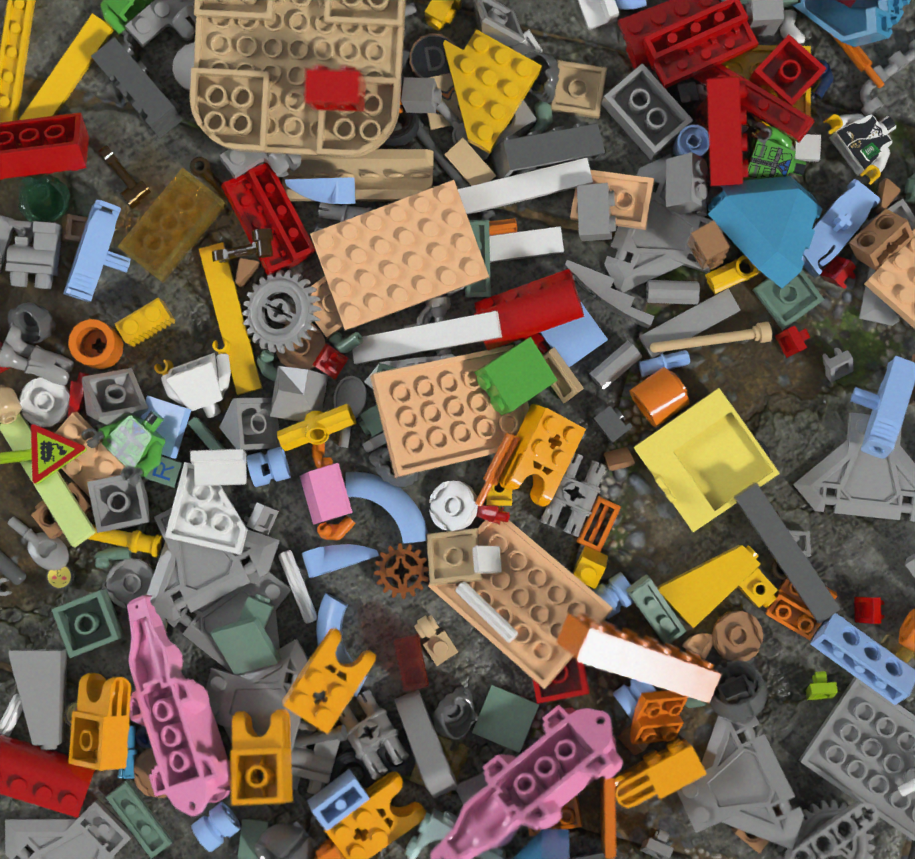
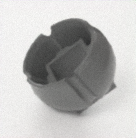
M737 660L728 661L725 668L719 665L714 669L721 676L709 703L720 717L734 724L736 722H744L746 718H753L761 712L767 698V686L761 674L753 665ZM746 691L750 696L749 699L738 704H729L727 702L728 699Z
M297 821L294 823H280L268 828L261 834L258 842L254 845V851L258 859H313L314 848L317 846V843Z

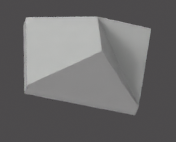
M473 0L477 25L482 33L506 46L520 44L525 40L515 12L495 0Z
M278 366L269 416L302 422L307 413L311 411L322 412L328 375L308 369Z
M132 368L82 377L86 413L88 416L106 425H111L130 415L139 418L148 411V406Z
M272 398L232 399L219 428L236 449H243L245 452L281 447L277 438V431H279L278 418L269 416Z
M121 475L87 482L97 533L128 528L149 522L148 495L141 476H139L140 481L137 485H130L128 479L123 480Z

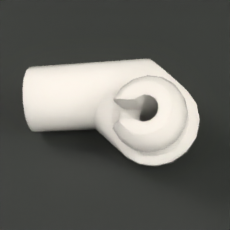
M785 10L784 20L780 29L781 36L785 39L790 34L798 43L803 45L805 36L794 25L797 12Z

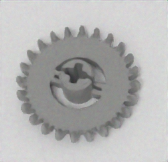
M278 270L276 275L274 273L267 275V279L260 277V285L255 283L252 285L254 292H247L250 300L244 301L243 305L248 307V310L243 311L242 315L247 316L248 319L243 324L244 326H250L247 334L250 336L254 335L253 342L260 343L262 349H267L268 347V350L274 353L277 347L280 353H285L286 346L289 351H294L293 343L303 347L301 337L308 340L311 339L307 330L317 331L311 322L320 321V318L313 315L314 312L322 310L320 307L313 305L316 301H320V298L311 296L317 289L307 287L311 282L308 279L301 280L303 275L299 273L294 275V272L288 270L286 273L283 270ZM287 293L293 298L296 306L282 299H274L273 301L270 299L276 294ZM270 304V305H272V306H274V307H277V308H279V309H282V310H284V312H285L286 314H289V315L292 316V317L286 316V315L282 314L281 311H279V310H277V309H274V308H272V307H270V306H268V305ZM265 308L270 319L288 326L283 329H273L266 321Z
M821 800L820 809L816 804H810L812 813L803 809L802 812L805 820L803 819L795 843L847 808V804L842 802L838 808L837 802L831 800L829 807L826 801ZM861 815L858 818L851 819H853V821L856 819H864V815ZM840 822L838 826L847 831L845 823ZM866 831L850 841V850L844 845L830 856L841 855L845 859H873V856L868 851L874 850L875 846L869 844L868 841L873 839L874 835L866 834ZM822 836L817 839V847L821 851L826 845L825 839ZM801 851L797 852L799 857L796 859H804V854Z

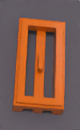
M597 496L590 511L592 514L587 517L576 542L601 552L621 506ZM600 503H602L604 507L588 541H585V535ZM609 507L613 508V512L596 546L593 544L594 539Z

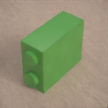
M531 337L519 342L474 372L479 386L487 392L491 399L492 407L501 416L512 412L558 381Z

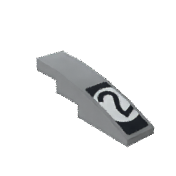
M566 261L563 269L567 270L570 268L574 280L601 304L647 329L651 326L655 316L631 307L634 297L612 289L611 286L614 278L572 261Z

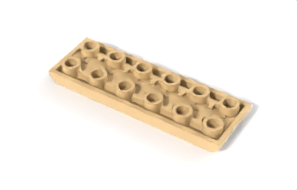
M375 149L368 154L350 158L300 155L301 165L294 172L288 168L287 172L289 175L283 177L282 186L290 201L314 200L308 199L290 189L286 185L285 179L355 178V201L396 202L433 188L434 151L428 149Z

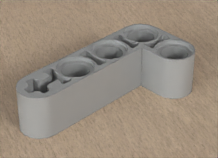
M419 689L396 698L395 703L429 792L436 798L457 789L458 784L447 763Z
M855 802L796 842L793 850L788 848L785 853V859H795V855L799 851L804 854V859H826L872 827L879 818L877 808L869 802ZM861 809L866 810V813L864 814L865 819H856L854 821L853 819H851L858 818L859 816H861ZM840 822H844L847 827V831L843 836L837 831ZM820 836L826 842L825 848L821 851L816 846V841Z

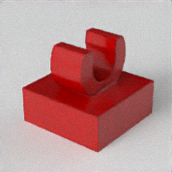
M835 256L820 276L824 281L846 289L847 286L844 284V281L847 277L855 278L853 270L856 266L849 259Z
M794 325L777 334L775 338L786 358L807 348L804 340L810 338V335L806 328L799 332Z
M325 344L312 365L329 377L336 379L349 358L330 345Z
M854 597L855 623L881 624V620L885 618V615H881V605H884V601L880 597Z

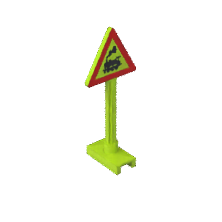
M32 424L31 448L0 453V464L32 461V482L38 485L84 453L87 448L84 445Z

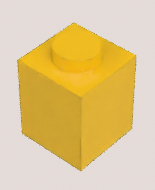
M584 546L574 567L573 575L585 585L596 589L606 569L608 556Z

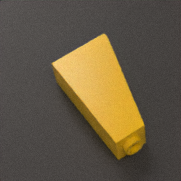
M737 545L659 585L657 589L676 613L690 627L695 628L761 565L756 560L759 556L750 546L745 548L743 545Z

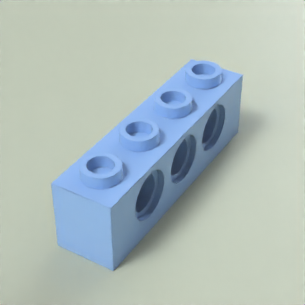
M837 613L822 622L811 642L813 647L894 705L910 696L915 684V669Z

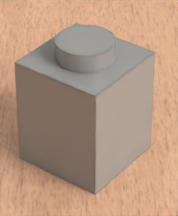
M404 77L401 102L406 113H436L437 104L441 103L442 92L441 88L437 87L435 79Z

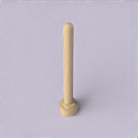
M761 322L748 330L654 342L649 348L651 352L656 353L749 339L765 343L771 342L772 330L769 322Z

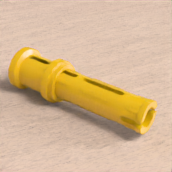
M92 524L96 533L90 536L89 540L128 547L132 553L141 551L150 553L152 557L156 558L161 552L163 544L162 535L150 536L142 534L140 530L133 531L132 533L120 530L97 533L96 525Z

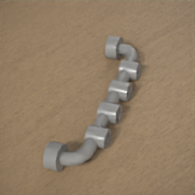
M915 39L909 43L908 48L910 50L904 55L901 51L894 53L887 60L890 65L883 69L880 65L874 68V71L883 82L894 73L901 71L915 59ZM871 79L865 82L860 91V100L864 105L861 111L865 116L874 115L884 106L878 97L872 99L870 96L871 90L876 87Z

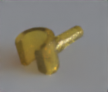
M901 646L895 654L896 657L907 664L911 659L915 660V652L904 646Z

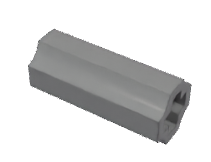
M647 280V303L698 304L700 285L698 281Z
M627 340L590 372L589 375L602 390H605L641 359L642 355Z

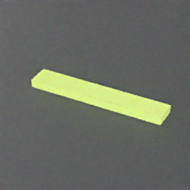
M22 413L16 416L17 418L14 422L0 424V431L13 451L31 448V427ZM32 461L20 462L32 481ZM58 471L38 485L34 484L71 546L77 547L96 533Z

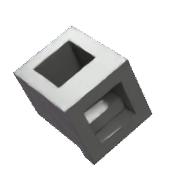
M606 403L594 411L596 417L592 421L610 444L633 427L630 423L625 426L623 423L625 418L617 408L612 409Z

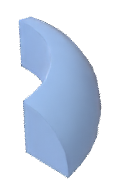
M346 472L345 480L348 497L365 498L385 508L396 521L403 543L427 541L426 534H428L425 520L415 502L404 490L398 486L391 485L389 482H385L382 477L374 474Z
M325 593L319 607L316 622L318 646L327 632L335 627L341 633V641L335 652L336 659L343 664H349L354 661L346 651L342 638L343 617L348 604ZM368 673L359 685V687L357 688L356 692L354 693L355 697H357L360 689L362 688L368 676Z

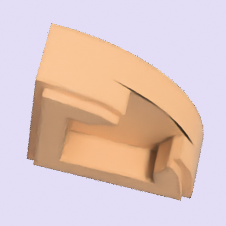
M695 634L689 637L682 644V647L706 659L713 646L712 634Z

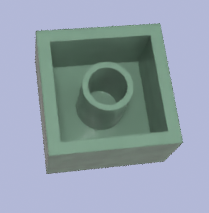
M107 589L99 590L51 609L69 658L125 637Z

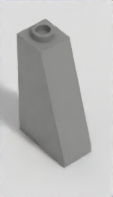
M26 648L9 650V659L32 745H41V749L45 750L57 749V745L65 742L67 650Z

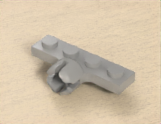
M154 0L127 23L125 29L142 47L147 45L167 27L174 28L184 40L189 41L195 38L194 33L196 32L195 0Z
M230 149L220 155V160L235 179L261 162L268 163L279 177L288 176V168L294 172L301 165L300 155L239 152Z

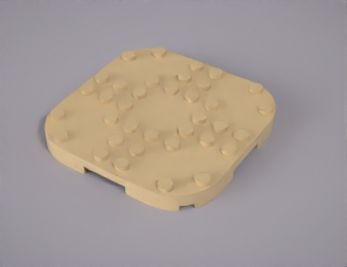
M195 0L194 68L191 67L190 104L195 121L214 142L239 152L350 158L359 157L374 151L389 138L399 116L406 0ZM313 65L329 66V70H340V66L356 67V71H360L366 80L365 112L312 110L304 102L306 69H313Z

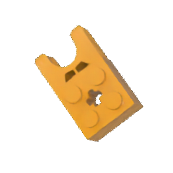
M531 404L516 435L520 438V441L499 480L500 485L507 490H515L521 486L526 477L532 475L533 486L530 492L532 501L542 507L548 505L552 501L586 429L546 407Z
M335 627L327 632L282 699L284 707L326 734L329 733L376 659L375 653L366 650L354 662L349 664L339 662L336 659L335 652L341 641V633ZM322 690H324L325 692L323 694L325 697L323 699L315 700L316 698L313 695L314 692L316 691L320 693Z
M87 673L81 677L78 688L77 711H72L69 764L100 771L126 768L131 685L126 678L112 677L106 681L98 673Z
M277 709L272 713L270 728L262 737L255 733L252 718L247 712L237 711L233 715L231 750L232 805L292 802L290 714L286 709ZM259 773H264V779L259 778Z
M676 738L665 745L667 748L660 752L653 750L645 754L643 761L615 775V797L619 804L626 808H631L655 795L661 799L706 775L692 745L685 739L680 740Z
M392 771L367 789L364 787L370 799L328 831L325 830L346 859L371 858L425 818L426 810L418 802H412L404 807H394L390 804L393 796L402 789L403 780L398 772Z

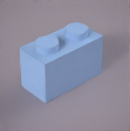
M348 769L307 800L313 814L325 830L328 831L370 798L352 771Z

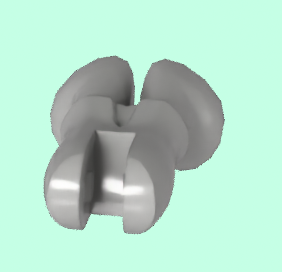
M12 324L0 351V367L23 370L24 373L35 374L58 385L67 384L69 379L68 373L72 371L74 362L65 356L44 350L38 345L34 347L25 343L21 339V328Z

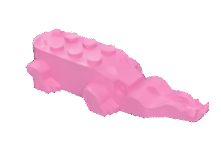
M143 595L131 600L127 605L131 629V647L128 661L136 691L132 692V696H130L129 715L132 721L146 727L157 765L154 766L155 769L151 770L152 774L149 775V779L155 796L166 794L178 810L190 816H196L203 812L207 803H217L226 798L230 793L231 762L227 758L207 691L193 679L186 680L181 672L182 654L180 650L168 639L163 622L150 602L152 596Z
M560 705L551 710L542 718L546 734L517 758L512 755H497L483 766L484 776L486 777L485 781L488 785L464 804L454 828L431 851V859H472L488 849L499 848L507 844L521 824H526L528 827L533 826L534 829H547L553 826L561 817L560 808L587 785L600 776L609 779L621 769L623 761L617 754L616 740L612 735V724L609 715L604 711L593 709H580L577 711L574 708L563 709ZM599 719L605 720L603 724H597Z

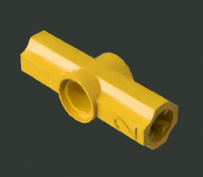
M743 255L737 260L707 273L705 276L710 289L714 294H717L762 272L756 268L746 255ZM744 262L750 266L749 274H744L740 271V263Z
M344 404L327 412L311 411L307 413L304 421L277 431V438L284 451H289L307 443L323 444L328 440L329 434L355 425L356 418L349 404Z

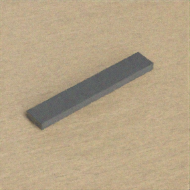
M754 482L735 495L733 498L815 620L820 624L838 612L840 607L758 484Z

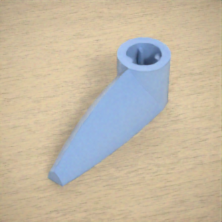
M355 178L285 179V183L290 189L308 199L329 204H356Z
M340 544L311 549L303 552L302 556L308 576L312 578L379 557L377 550L369 547Z

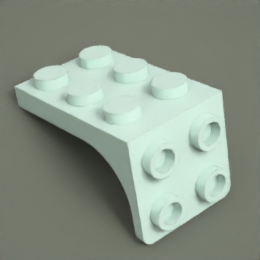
M435 808L431 814L426 812L425 818L419 824L420 828L418 831L420 833L418 837L413 835L406 847L405 855L408 856L407 859H416L421 849L428 843L435 840H443L454 828L458 817L448 811H445L443 814ZM503 846L488 849L477 855L481 859H506Z

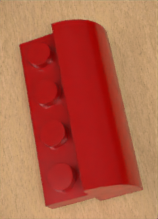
M669 0L620 19L618 25L626 42V51L634 70L642 63L646 68L650 66L644 48V37L715 6L720 1Z
M740 0L723 1L643 38L650 66L653 71H656L665 89L757 48L759 44L748 23V15Z
M268 163L251 168L244 175L222 183L221 187L251 244L253 242L252 231L272 229L274 239L271 241L273 256L259 258L267 275L284 268H292L314 254L316 249L278 176Z
M570 268L475 302L476 313H474V315L493 311L498 312L502 337L483 341L488 351L585 317Z
M0 734V794L78 818L95 769L69 764V755L51 749H41V746L32 745V743Z

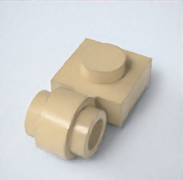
M425 615L417 620L418 623L414 627L422 639L426 636L430 638L423 643V646L436 666L458 653L457 648L445 630L436 634V629L439 628V625L432 615L428 617Z

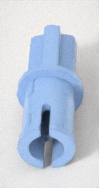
M686 350L668 355L661 353L660 357L638 361L641 376L645 377L655 373L662 367L670 370L689 365L690 357Z

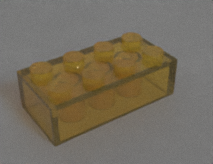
M182 167L117 247L164 283L227 205L218 195Z

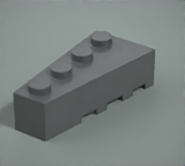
M114 37L91 57L156 135L162 138L183 120L179 115L182 109L173 98L168 100L163 93L166 90L156 79L152 81L147 76L150 71L140 60L137 63L131 57L134 52L124 41L120 44Z
M582 122L570 129L560 126L551 129L548 133H542L538 130L518 138V135L507 136L503 138V141L492 152L490 159L496 175L495 178L498 180L587 158L588 162L595 161L605 153L598 124L589 125L588 122Z

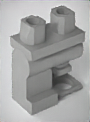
M9 220V226H13L18 234V237L15 236V244L10 245L7 249L5 271L10 272L11 286L27 287L28 274H36L35 288L51 289L53 276H58L63 226L49 222ZM34 237V245L33 247H30L29 243L32 242V239Z
M300 720L296 736L311 734L316 731L317 727L309 722ZM339 739L315 743L313 750L306 747L307 745L293 748L291 753L292 789L297 790L300 777L310 779L307 792L311 794H317L324 788L325 783H329L340 743Z

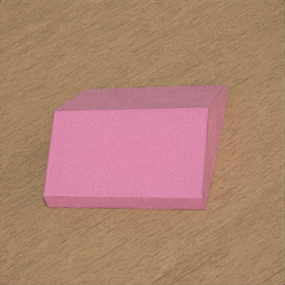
M339 463L309 471L300 476L313 525L353 513Z

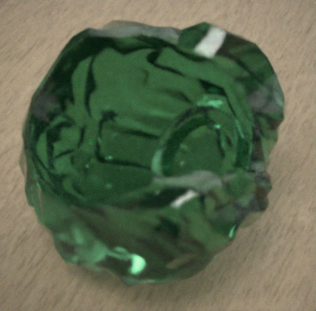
M46 174L38 178L28 176L19 182L18 207L21 214L29 221L54 223L69 209L71 195L66 184L61 182L59 178Z

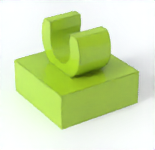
M826 671L815 672V675L812 676L813 684H810L806 689L807 700L833 699L838 693L836 682L827 683Z

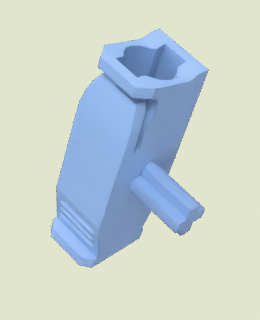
M853 179L847 185L848 190L831 204L812 227L815 233L809 249L804 250L801 260L804 261L803 266L814 278L822 273L820 268L830 262L865 222L871 208L876 207L881 202V199L856 179ZM828 253V255L818 263L819 259Z
M97 199L92 205L63 294L90 302L103 265L125 273L127 272L131 258L108 251L115 231L116 221L121 211L120 207ZM102 206H103V207H106V208H109V209L112 210V212L107 211V210H104V209H101V208H102Z
M895 356L887 365V371L877 395L857 387L854 388L850 401L872 409L860 449L862 452L885 459L893 451L915 384V362Z

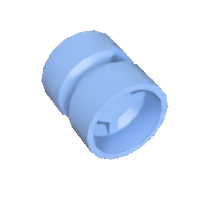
M699 125L686 126L680 131L673 145L674 156L693 152L703 158L709 149L708 131Z
M282 447L270 449L266 455L259 452L247 456L250 476L255 487L270 484L271 479L278 482L291 478L288 461ZM268 463L270 471H265L263 464Z
M621 572L608 579V585L600 584L596 589H592L594 593L613 608L606 617L607 619L619 613L621 606L628 607L634 603L626 591L631 585Z
M634 678L630 680L631 686L623 685L613 692V695L631 720L633 719L641 693L656 692L652 684Z
M220 802L209 811V817L204 815L192 824V830L196 838L209 852L214 851L224 843L223 837L227 836L230 838L241 829L239 820L223 802Z

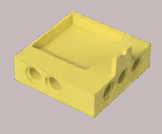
M717 388L633 447L654 476L657 484L669 501L674 504L693 532L736 504L737 502L733 497L755 482L761 487L780 474L720 388Z

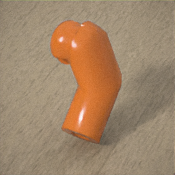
M325 442L319 445L312 444V458L316 468L319 469L332 465V458L325 457Z
M346 515L339 524L320 523L317 527V533L325 540H340L356 523Z

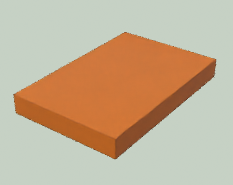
M600 776L601 850L605 859H615L614 776L609 779Z

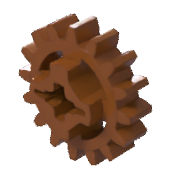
M398 543V550H394L392 546H389L390 553L387 555L381 552L380 555L383 561L375 562L377 566H380V570L375 571L374 575L381 576V579L376 583L377 585L384 583L383 592L386 593L390 589L392 591V598H395L397 593H401L402 599H405L407 592H410L414 597L416 595L414 589L417 587L423 590L424 587L421 581H428L429 579L427 576H424V572L429 571V567L423 566L427 557L420 559L419 554L421 550L418 549L412 552L411 544L408 545L407 549H403L402 543ZM406 554L412 556L418 565H411L406 561ZM396 555L395 564L392 567H385L388 560ZM400 559H402L404 568H409V573H406L404 576V583H402L400 574L395 573V569H398L400 566ZM419 574L417 581L408 587V579L412 575ZM386 577H393L398 582V588L390 584Z

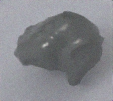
M529 52L525 56L542 65V70L528 92L534 94L540 101L550 103L555 98V90L559 81L558 75L560 70L557 60L549 53Z
M34 303L20 304L16 308H11L8 312L9 327L11 328L12 324L21 328V339L25 343H32L33 345L40 343L50 337L56 329V323L52 314L47 309Z
M388 448L374 450L369 456L370 463L375 466L377 474L385 482H389L393 486L406 487L412 486L413 482L418 481L419 472L395 477Z
M460 686L453 693L446 695L439 702L438 708L434 713V726L436 732H439L440 737L460 739L467 734L472 724L478 721L471 693L464 686Z

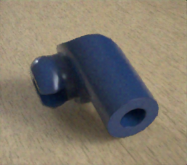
M820 59L818 61L827 69L817 80V84L811 91L812 96L817 99H822L834 79L830 65L825 60Z

